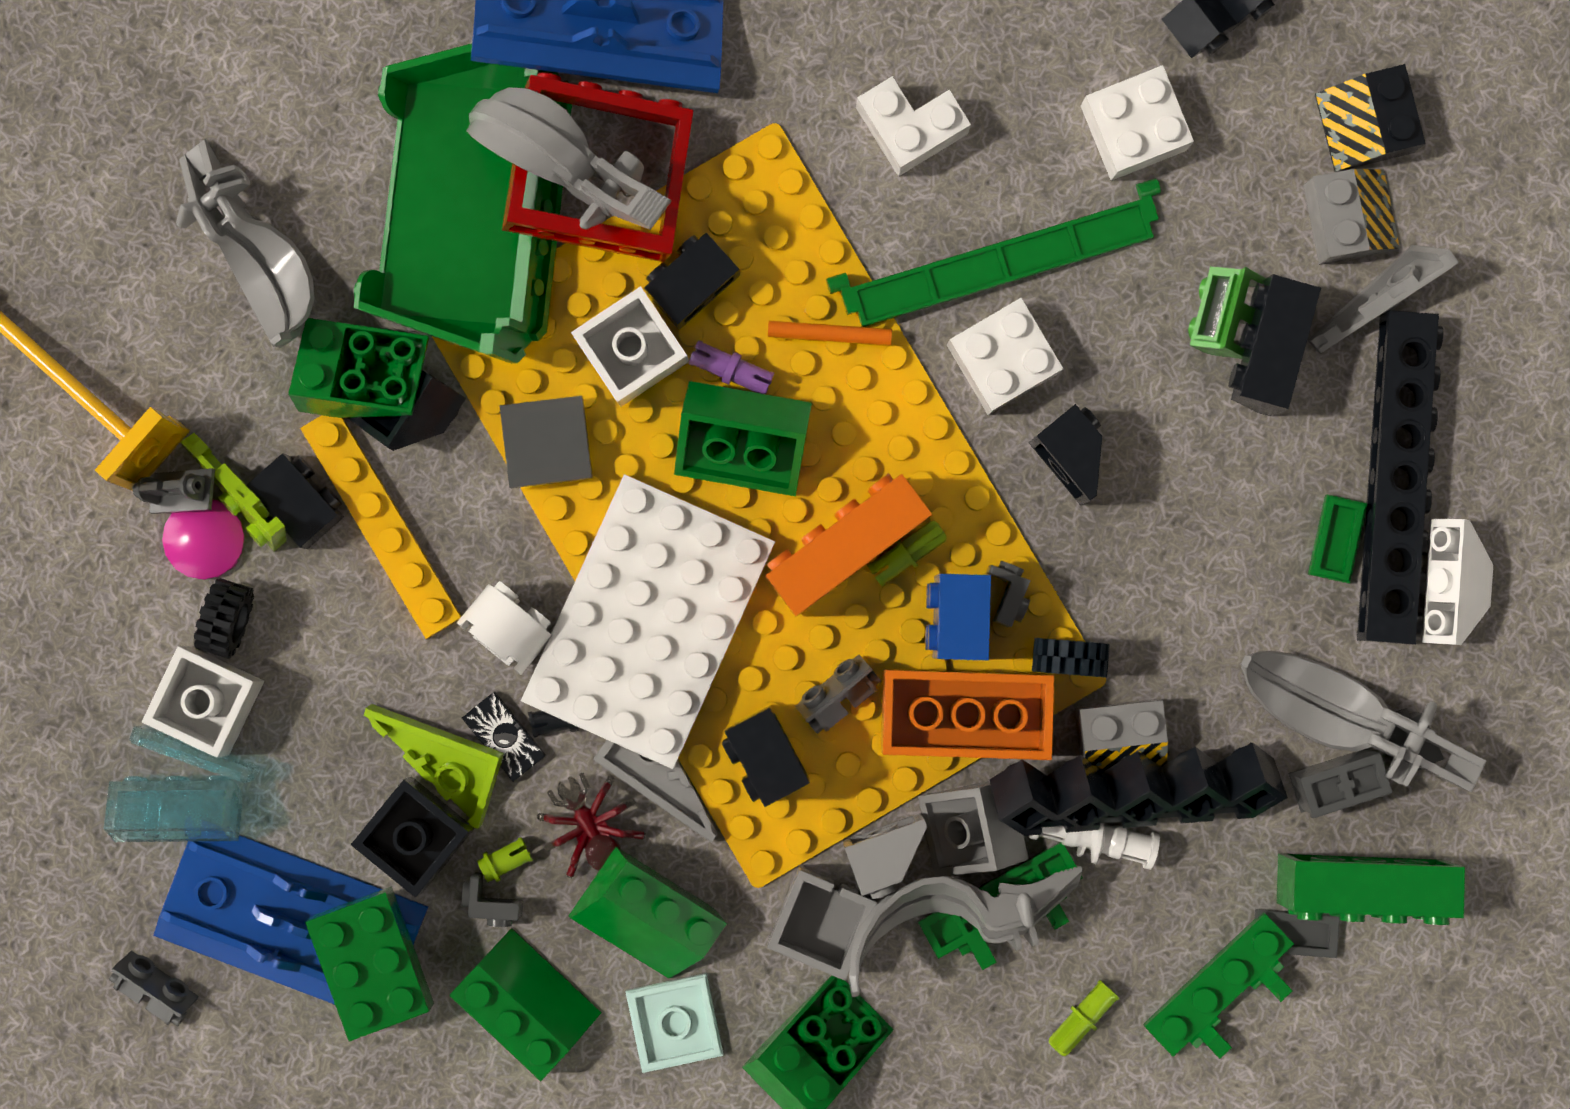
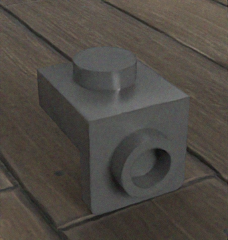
M1000 561L998 567L989 565L985 574L1008 583L993 621L1006 627H1012L1014 620L1021 623L1025 616L1030 599L1025 598L1024 595L1031 580L1021 577L1023 569L1004 561Z
M475 872L471 875L470 882H464L462 907H468V918L487 919L488 926L510 927L512 926V920L518 921L522 917L523 900L482 897V873Z

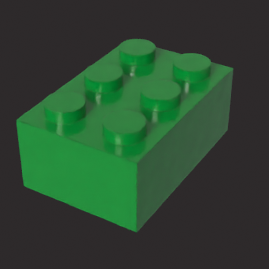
M392 886L315 914L305 922L349 1042L430 1011L434 1001Z

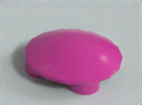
M212 499L211 510L173 512L165 523L162 542L165 555L176 570L187 577L205 580L221 576L236 566L242 554L245 537L242 523L237 515H232L219 500Z

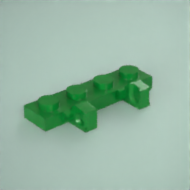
M1059 842L978 888L988 892L992 897H997V894H1000L998 891L999 883L1013 885L1032 884L1042 881L1056 872H1064V870L1077 868L1065 845ZM1060 904L1046 915L1054 930L1069 922ZM935 912L917 921L938 959L958 948L962 956L972 951L982 970L997 963L978 929L962 916Z
M1263 912L1143 1024L1144 1027L1172 1057L1189 1042L1196 1049L1204 1042L1220 1059L1232 1047L1214 1027L1221 1022L1218 1015L1250 985L1255 990L1263 983L1280 1002L1293 992L1278 976V973L1284 968L1278 959L1294 943Z

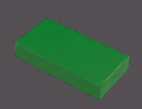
M1328 494L1325 495L1308 575L1350 584L1367 503Z

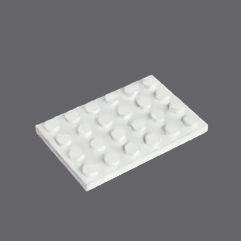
M624 474L521 701L674 769L775 541Z

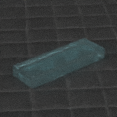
M145 725L134 726L129 739L132 744L242 783L255 780L260 767L232 756L216 758Z

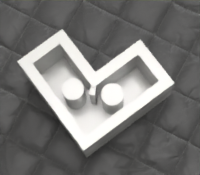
M893 76L857 97V111L898 177L966 136L971 126L950 90L915 111Z

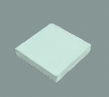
M707 973L625 991L642 1073L724 1055Z

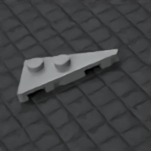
M1411 245L1308 339L1309 343L1319 353L1324 352L1380 314L1394 309L1400 301L1454 267L1459 261L1450 249Z
M609 740L605 741L594 757V761L712 843L718 832L679 760H677L674 769H671Z

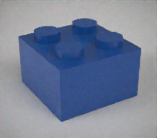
M938 574L934 576V583L927 584L926 608L934 609L933 625H926L925 650H933V659L989 660L991 575Z

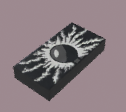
M496 692L490 694L462 717L484 746L504 753L500 767L512 782L546 756Z

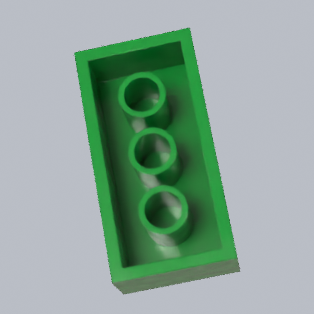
M1278 854L1277 904L1287 908L1288 914L1297 915V919L1319 921L1323 920V913H1329V915L1338 916L1339 920L1347 922H1365V915H1371V917L1381 918V922L1405 924L1407 923V917L1412 916L1414 919L1423 920L1425 924L1450 925V918H1464L1465 867L1442 859Z

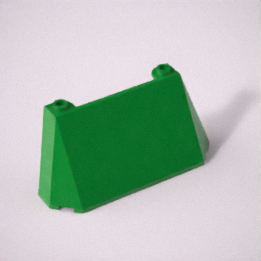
M472 43L387 65L382 69L378 97L384 110L390 116L397 119L380 268L379 271L365 270L359 275L354 286L353 308L511 364L519 363L526 355L524 349L532 341H539L547 333L557 241L502 230L512 163L484 147L467 132L470 125L469 113L479 101L490 99L496 92L509 87L525 88L530 75L537 76L538 73H552L559 76L558 72L471 61ZM555 101L566 109L571 116L572 104ZM528 171L522 207L560 215L563 186Z

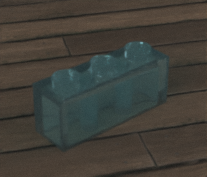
M221 775L208 776L206 780L190 781V779L183 776H168L165 778V781H149L139 776H128L123 781H109L103 829L114 842L239 841L242 791L234 780Z

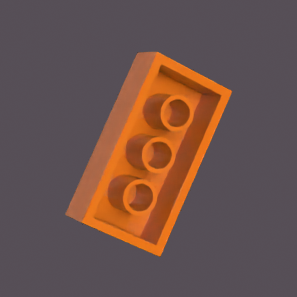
M888 473L869 488L870 498L862 504L853 499L835 513L836 515L834 516L838 520L827 530L822 524L818 525L801 538L802 543L805 545L793 555L786 549L768 563L771 571L765 576L795 617L932 515L903 474L893 479Z
M883 669L881 753L883 755L1052 760L1054 675Z

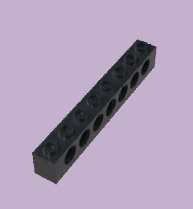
M1389 310L1380 315L1357 641L1416 645V637H1420L1422 634L1423 614L1418 612L1419 596H1423L1425 592L1426 574L1424 571H1421L1422 555L1427 553L1429 546V533L1427 530H1424L1425 514L1430 512L1432 505V492L1430 489H1427L1428 473L1432 472L1435 463V452L1433 448H1430L1431 432L1435 431L1438 421L1437 408L1432 407L1433 392L1438 390L1441 378L1440 367L1435 366L1436 350L1441 349L1444 335L1443 327L1438 326L1439 314ZM1404 346H1409L1416 351L1418 360L1415 366H1410L1404 362L1402 358ZM1402 387H1407L1414 393L1415 402L1411 408L1403 405L1399 399V392ZM1400 427L1407 429L1412 436V443L1408 449L1401 447L1397 442L1396 433ZM1397 468L1405 470L1409 476V484L1404 490L1398 488L1393 480V475ZM1394 509L1401 510L1406 516V525L1401 531L1396 530L1390 521V516ZM1393 549L1400 552L1403 557V566L1398 572L1393 571L1387 562L1388 555ZM1391 590L1399 595L1401 601L1400 607L1395 613L1388 611L1384 603L1386 594Z

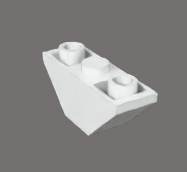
M1431 519L1422 643L1462 645L1491 607L1493 563L1470 520Z

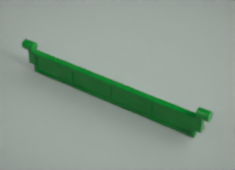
M1156 178L1136 184V190L1140 199L854 287H850L847 274L842 273L826 278L827 287L830 294L840 291L847 315L857 313L861 326L866 327L1154 238L1150 223L1159 220L1152 196L1161 193L1160 184Z

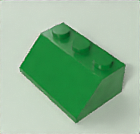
M689 381L681 412L674 475L796 496L812 403Z
M615 847L568 915L570 919L669 979L703 959L727 925L714 908L618 847Z
M513 928L505 934L449 995L540 1082L571 1050L602 1013Z

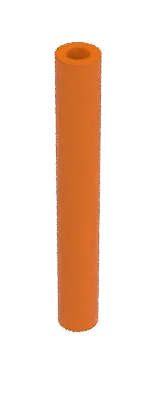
M769 321L768 337L891 346L892 329Z

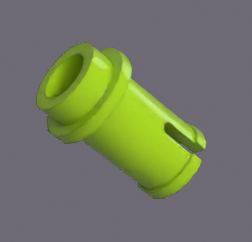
M522 837L491 854H488L487 851L482 853L483 858L477 860V863L488 883L494 879L496 882L501 881L500 876L527 862L533 861Z

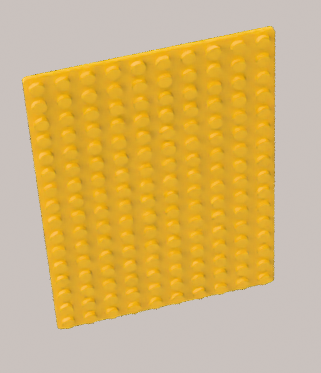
M772 123L687 172L683 177L672 254L664 263L669 266L680 256L677 253L678 248L690 237L696 235L699 239L707 233L740 269V276L680 330L649 296L648 298L689 360L692 352L696 350L695 345L698 340L730 355L736 352L742 355V360L769 372H774L766 395L812 403L796 496L674 475L681 412L689 381L749 392L754 391L733 382L729 385L721 382L722 377L687 363L620 407L571 334L572 331L640 286L646 293L644 287L649 284L646 277L663 262L568 243L557 248L547 333L539 341H532L524 349L526 355L519 363L511 364L432 336L505 463L506 456L500 405L583 396L593 479L520 487L574 581H576L624 474L775 541L678 758L751 885L756 888H761L980 759L968 757L883 755L881 753L883 669L1054 675L1053 715L1101 688L1106 683V677L1032 671L1034 638L1085 642L896 320L892 318L866 326L869 328L892 329L891 346L768 337L769 321L862 327L857 313L847 315L840 291L830 294L826 278L846 273L850 287L872 281L783 129L776 123ZM666 185L656 191L665 196ZM662 215L651 230L615 216L608 218L602 224L659 235ZM888 473L893 479L903 474L932 515L900 540H905L930 521H936L946 534V541L916 562L918 564L917 567L909 566L885 583L883 587L875 577L888 569L889 566L886 565L877 573L872 574L866 564L795 617L765 575L771 571L768 563L786 549L793 555L805 545L802 543L801 538L818 525L822 524L827 530L838 521L834 516L836 515L835 513L853 499L862 504L871 497L868 493L869 488ZM894 543L869 563H872L898 544ZM1000 561L1010 563L1024 570L1021 577L1031 580L1024 595L1025 598L1030 599V603L1022 622L1014 620L1012 627H1006L993 621L1008 583L991 576L989 660L932 658L933 650H925L926 625H933L934 609L926 608L927 584L934 583V576L938 574L987 575L985 573L988 566L994 565L998 567ZM859 654L882 682L876 686L877 691L856 708L847 698L843 699L840 703L848 714L827 732L823 729L817 734L795 705L801 701L806 691L816 685L823 684L834 675L835 669L842 662L853 659ZM771 705L804 767L810 783L764 807L760 799L755 802L751 800L742 783V777L746 776L747 773L741 762L732 764L722 742L728 738L725 734V730L728 727Z

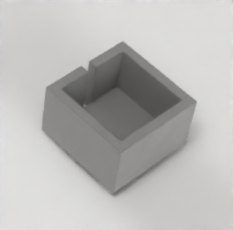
M799 865L768 939L767 948L845 981L850 970L851 949L861 924L876 906L877 900L872 899L870 894L862 896L860 890L843 883L836 890L833 888L835 885L834 879Z

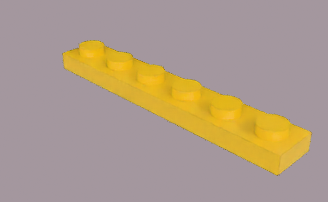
M321 415L301 427L302 433L425 639L432 637L457 622L462 617L344 418Z

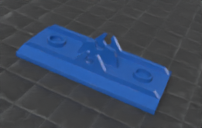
M475 0L471 61L718 94L721 78L724 0Z
M198 819L184 850L153 936L335 1005L305 922L315 914L383 889ZM395 894L414 945L429 906Z

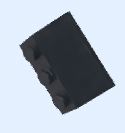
M1275 274L1264 279L1262 284H1256L1250 302V307L1255 308L1252 323H1246L1239 343L1241 348H1245L1240 364L1236 363L1229 378L1228 386L1233 388L1231 400L1267 416H1272L1289 409L1321 287Z

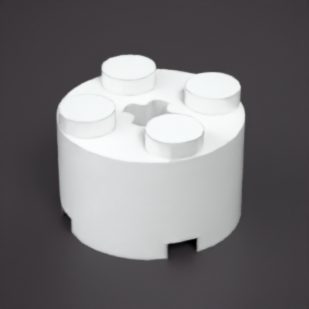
M499 581L494 587L488 584L457 621V624L464 630L469 624L472 625L469 632L474 635L473 638L506 665L510 666L515 660L517 665L514 667V670L522 675L551 637V634L548 632L552 628L551 622L533 607L528 612L518 606L520 602L519 596Z

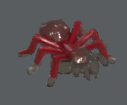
M579 774L584 787L583 790H581L579 782L569 776L570 789L564 785L563 781H560L557 787L558 795L563 801H559L552 790H548L547 794L555 806L565 807L569 811H574V817H559L544 813L537 815L539 821L550 824L577 825V828L544 846L546 851H550L576 837L578 844L567 871V877L569 878L574 877L584 849L588 864L599 871L615 847L621 849L618 841L610 837L611 835L641 840L646 837L645 832L614 828L608 822L609 819L634 806L636 803L634 798L626 800L601 815H596L606 794L615 781L612 775L607 777L591 808L585 804L587 793L590 789L585 774Z

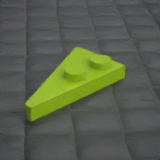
M193 432L181 441V444L202 469H215L214 483L223 492L219 499L232 515L236 516L240 512L250 523L246 530L260 547L267 543L275 552L287 541L284 524L277 517L271 521L267 518L270 514L260 499L247 488L225 463L221 464L202 439Z
M374 704L366 707L364 716L370 720L372 727L383 738L388 735L405 752L402 757L426 781L433 783L437 792L446 801L451 799L470 818L467 822L472 827L479 829L489 806L504 753Z

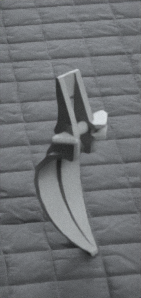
M509 87L496 92L490 99L479 101L469 113L470 125L467 132L472 138L518 167L566 187L573 196L589 205V208L580 218V227L582 229H589L603 223L606 220V215H613L651 230L671 203L669 198L640 183L644 165L630 152L624 151L614 166L602 157L598 158L589 149L583 131L567 110L545 95L526 88ZM593 175L605 182L600 189L589 181ZM619 191L628 198L634 196V199L628 206L614 199Z
M204 139L179 159L189 198H187L188 203L181 204L179 207L176 225L179 228H187L197 220L205 235L219 245L273 347L281 348L301 334L304 322L310 316L315 300L312 275L304 256L292 240L270 224L255 220L244 209L246 205L238 194L250 185L249 178L243 170L235 165L222 168L217 156L212 151L213 149L208 141ZM203 178H205V179L203 180L204 184H205L206 186L210 187V189H211V190L208 191V192H206V190H205V188H204V186H203V184H202V181H201V180H202ZM218 205L220 206L224 215L226 216L225 218L216 208Z
M1260 651L1245 655L1241 663L1246 685L1251 694L1267 712L1281 723L1309 740L1329 748L1357 752L1372 747L1394 757L1385 777L1398 784L1408 787L1418 768H1421L1472 793L1487 762L1435 734V731L1427 728L1431 726L1437 710V704L1433 701L1426 705L1417 723L1389 710L1383 699L1363 683L1319 662L1294 654ZM1395 727L1409 734L1403 747L1389 741ZM1425 741L1451 753L1445 768L1419 755Z
M1078 866V868H1070L1069 870H1064V872H1056L1042 881L1027 885L999 883L998 891L1000 894H997V897L990 896L988 892L980 890L966 881L945 876L919 879L888 894L872 909L861 924L851 949L849 985L852 997L859 996V970L863 959L876 941L897 925L919 915L940 912L962 916L978 929L984 941L988 943L1008 941L1016 951L1022 949L1020 935H1024V938L1032 946L1038 945L1035 925L1078 887L1083 871L1082 867Z

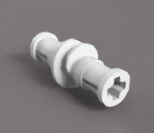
M1100 823L1099 830L1066 833L1064 826L1043 827L1041 835H1029V838L1037 840L1039 836L1062 842V845L1077 846L1078 857H1081L1085 850L1089 849L1091 851V863L1096 864L1101 853H1104L1111 858H1123L1142 863L1143 868L1149 870L1154 866L1160 844V835L1152 832L1149 836L1127 830L1123 826H1111Z

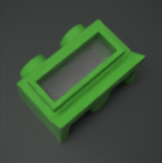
M1210 266L1208 277L1204 278L1199 286L1201 303L1198 315L1189 324L1190 346L1206 354L1242 359L1245 348H1241L1234 343L1239 323L1251 324L1255 308L1244 303L1248 287H1255L1257 283L1262 284L1266 278L1247 267L1234 269Z

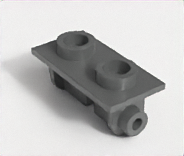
M215 469L154 473L153 478H140L133 485V494L141 501L150 503L149 513L151 514L211 510Z
M858 654L855 658L842 662L835 669L834 675L823 684L816 685L806 691L801 701L795 707L817 734L823 729L827 732L848 714L840 703L843 699L847 698L856 708L877 691L876 686L882 681Z
M132 950L111 970L113 973L109 980L114 983L113 988L115 990H119L138 1004L145 995L150 997L151 999L145 1009L163 1020L167 1025L173 1023L178 1027L186 1017V1011L199 997L190 991L183 981L171 978L155 967L152 960L145 956L137 955Z

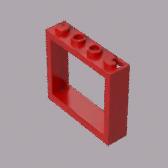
M538 73L537 76L530 75L525 88L545 95L553 101L675 126L665 197L669 198L671 203L662 214L659 235L602 223L589 229H582L580 227V219L523 208L522 204L528 171L512 163L502 230L665 262L672 254L694 110L683 108L681 102L672 99H660L659 102L643 99L642 94L635 91L621 90L618 93L604 91L601 85L593 82L582 81L578 85L562 82L560 76L552 73Z

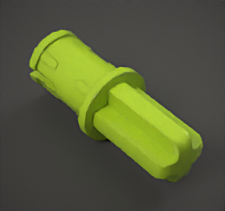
M930 521L905 540L901 541L899 539L896 542L898 545L872 563L867 564L872 574L877 573L886 565L889 566L888 569L875 577L883 587L885 583L909 566L917 567L918 564L916 562L946 541V534L936 521Z
M1101 980L1097 982L1098 984L1076 1008L1073 1005L1070 1009L1073 1012L1049 1038V1044L1060 1055L1067 1056L1091 1028L1096 1031L1097 1027L1095 1024L1116 1000L1120 999Z

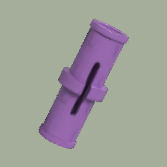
M698 340L695 345L696 350L692 352L688 364L695 365L722 377L721 382L728 385L733 382L756 393H767L774 372H769L742 360V355L736 352L730 355Z

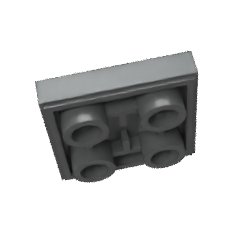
M582 395L500 405L509 488L593 479Z

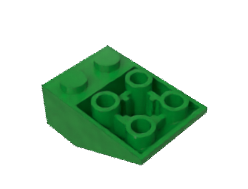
M308 318L305 321L288 395L298 412L337 418L413 415L429 336Z
M831 975L759 1047L742 1068L782 1109H826L894 1029L860 995L852 997L850 985L846 981Z

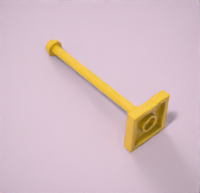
M0 311V333L120 440L95 469L106 481L133 491V485L142 477H150L190 432L177 419L171 416L167 417L152 407H149L131 428Z

